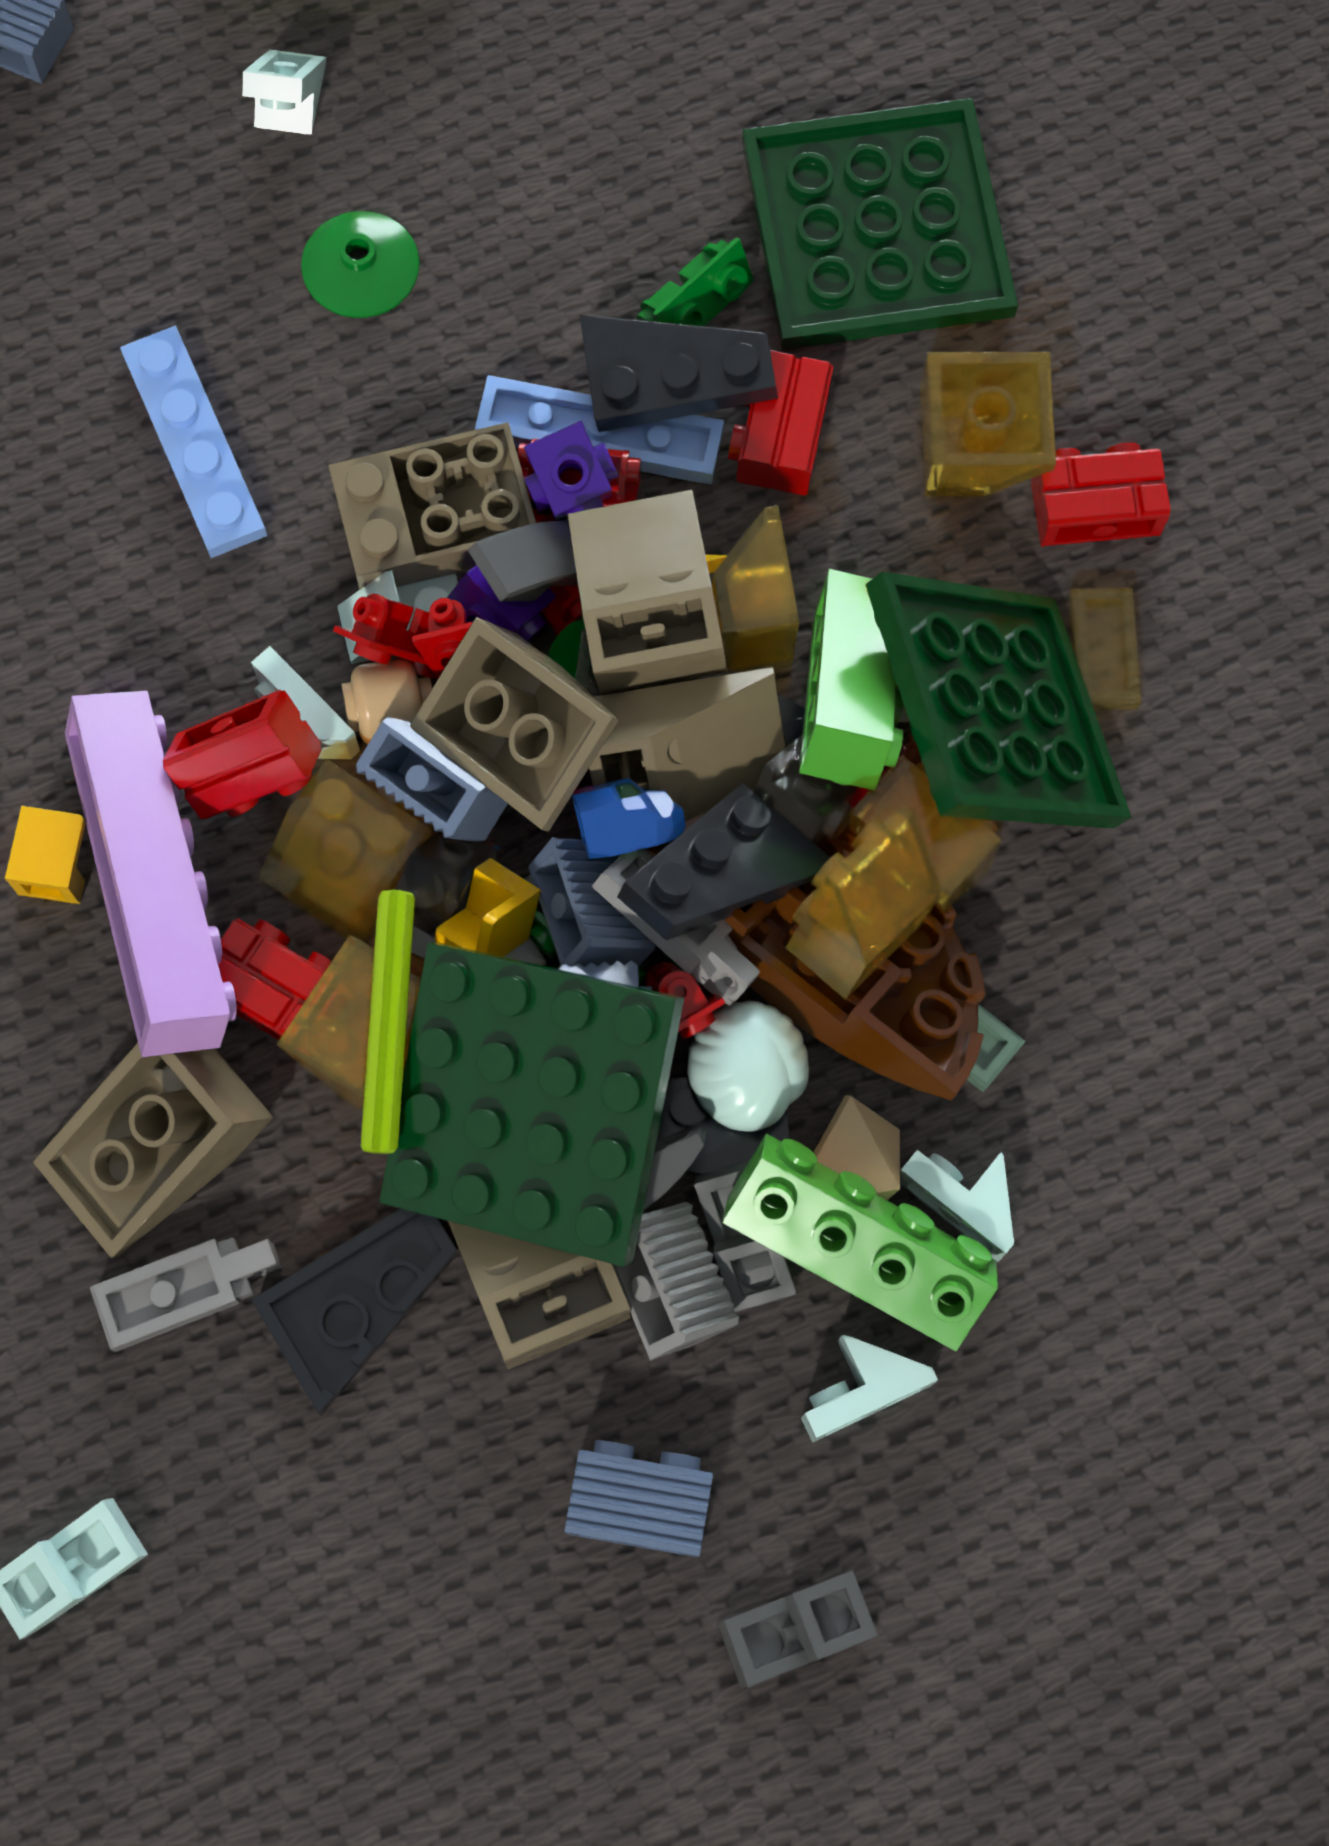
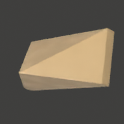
M845 1095L813 1153L818 1159L817 1162L839 1174L842 1171H849L861 1176L874 1187L877 1195L888 1200L900 1190V1129L852 1096Z

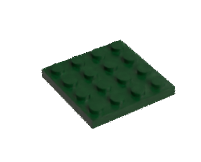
M973 98L743 129L742 146L782 350L1015 317L1018 302Z
M883 571L865 584L873 607L874 619L880 629L892 666L893 678L898 685L911 725V734L917 744L930 784V792L940 816L1111 829L1132 818L1055 598Z
M428 943L403 1072L398 1148L394 1153L388 1154L379 1203L622 1267L633 1264L684 997L444 943Z

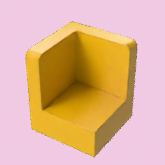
M21 806L5 875L6 881L18 895L75 904L81 903L85 879L76 868L86 823L80 814Z
M490 858L474 870L466 908L436 928L434 940L439 943L504 957L529 939L541 890Z

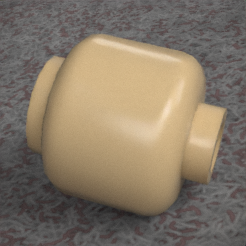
M407 659L390 660L389 665L375 662L355 667L351 674V682L341 684L347 724L354 732H359L361 739L369 744L381 722L388 716L392 719L395 717L397 720L413 721L432 690L430 678H418L415 668Z

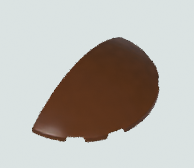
M770 805L834 860L839 867L830 881L814 887L810 883H806L790 889L784 898L767 904L763 900L735 909L731 917L724 919L733 928L728 936L737 947V950L761 971L749 987L771 1006L790 1017L796 1025L845 1057L906 1086L952 1101L969 1077L979 1055L984 1034L977 1032L978 1006L985 997L983 975L977 954H967L953 928L956 918L954 908L919 868L904 855L868 832L855 826L851 827L846 822L836 818L826 825L795 819L790 815V807ZM705 814L698 815L694 818L685 821L686 826L684 831H686L690 826H692L697 820H699ZM672 841L646 848V850L655 857Z

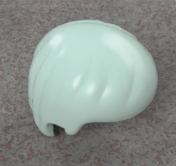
M758 1001L734 1002L730 1006L724 1004L719 1009L712 1011L716 1020L702 1031L693 1035L688 1048V1079L702 1107L717 1122L727 1128L738 1131L751 1132L762 1130L776 1123L784 1115L788 1106L803 1094L809 1078L808 1051L803 1044V1036L799 1029L794 1026L790 1017L782 1014L777 1008L764 1005Z

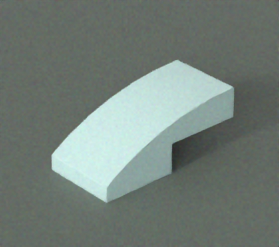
M114 1499L102 1500L49 1540L37 1542L0 1570V1608L19 1639H24L146 1557L148 1553Z

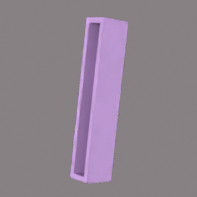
M148 691L72 696L65 737L141 1057L220 1048L228 1021H234L236 1018V997L231 982H222L218 967L222 959L220 934L216 926H208L204 912L208 902L206 880L201 871L194 872L190 858L194 849L192 826L188 818L180 819L177 807L180 799V790L163 768L162 760L167 746L164 719L162 715L153 714Z

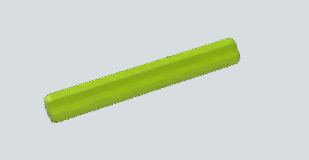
M402 890L382 891L379 895L377 906L361 1133L362 1150L374 1154L394 1153L398 1148L415 905L414 895Z

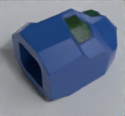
M630 778L576 789L572 794L581 838L589 859L612 857L658 846L675 840L684 832L686 826L682 807L674 803L665 790L641 788Z

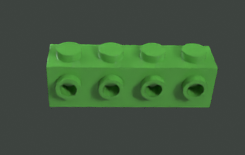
M829 569L813 616L799 773L831 780L840 785H853L875 791L884 766L894 768L900 754L903 730L894 727L899 722L904 703L899 688H897L898 685L893 678L892 666L880 629L875 622L873 607L865 586L872 579Z
M766 1133L727 1197L722 1223L950 1349L957 1351L998 1289L997 1261L992 1259L989 1250L970 1237L960 1235L956 1239L936 1228L932 1219L915 1206L901 1203L898 1207L876 1194L874 1187L861 1176L849 1171H842L839 1174L817 1162L816 1155L803 1144L792 1139H783L781 1142Z

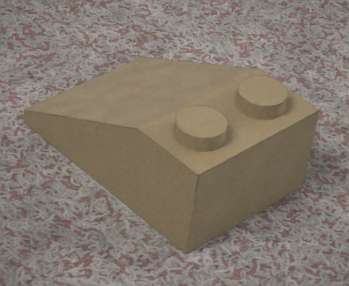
M476 617L413 719L410 727L537 827L549 832L619 720L561 665L519 634Z
M137 1043L33 1163L106 1253L113 1259L120 1257L233 1163L274 1117L215 1048L141 1057Z

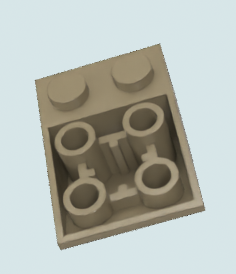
M509 422L328 465L360 590L381 574L390 570L393 572L396 587L454 573L456 575L476 566L475 561L468 552V549L475 542L511 529L536 524Z
M693 490L569 513L568 520L582 613L593 673L600 695L625 692L727 672L722 637Z
M773 667L594 696L619 721L589 767L593 786L630 778L641 788L665 790L672 801L682 807L685 821L698 815L706 814L741 783H744L754 791L789 772Z
M448 1221L508 1370L630 1319V1306L611 1263Z

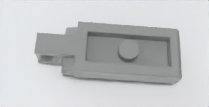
M646 849L622 854L599 876L592 885V888L679 967L690 974L697 982L703 984L705 989L714 995L721 996L727 1005L733 1004L761 972L737 950V947L728 936L733 928L725 920H721L665 940L617 898L624 882L654 856Z
M214 1238L90 1287L110 1350L117 1352L240 1304V1300L254 1295L250 1281L282 1269V1265L275 1245L269 1239L239 1250L234 1238L220 1242Z

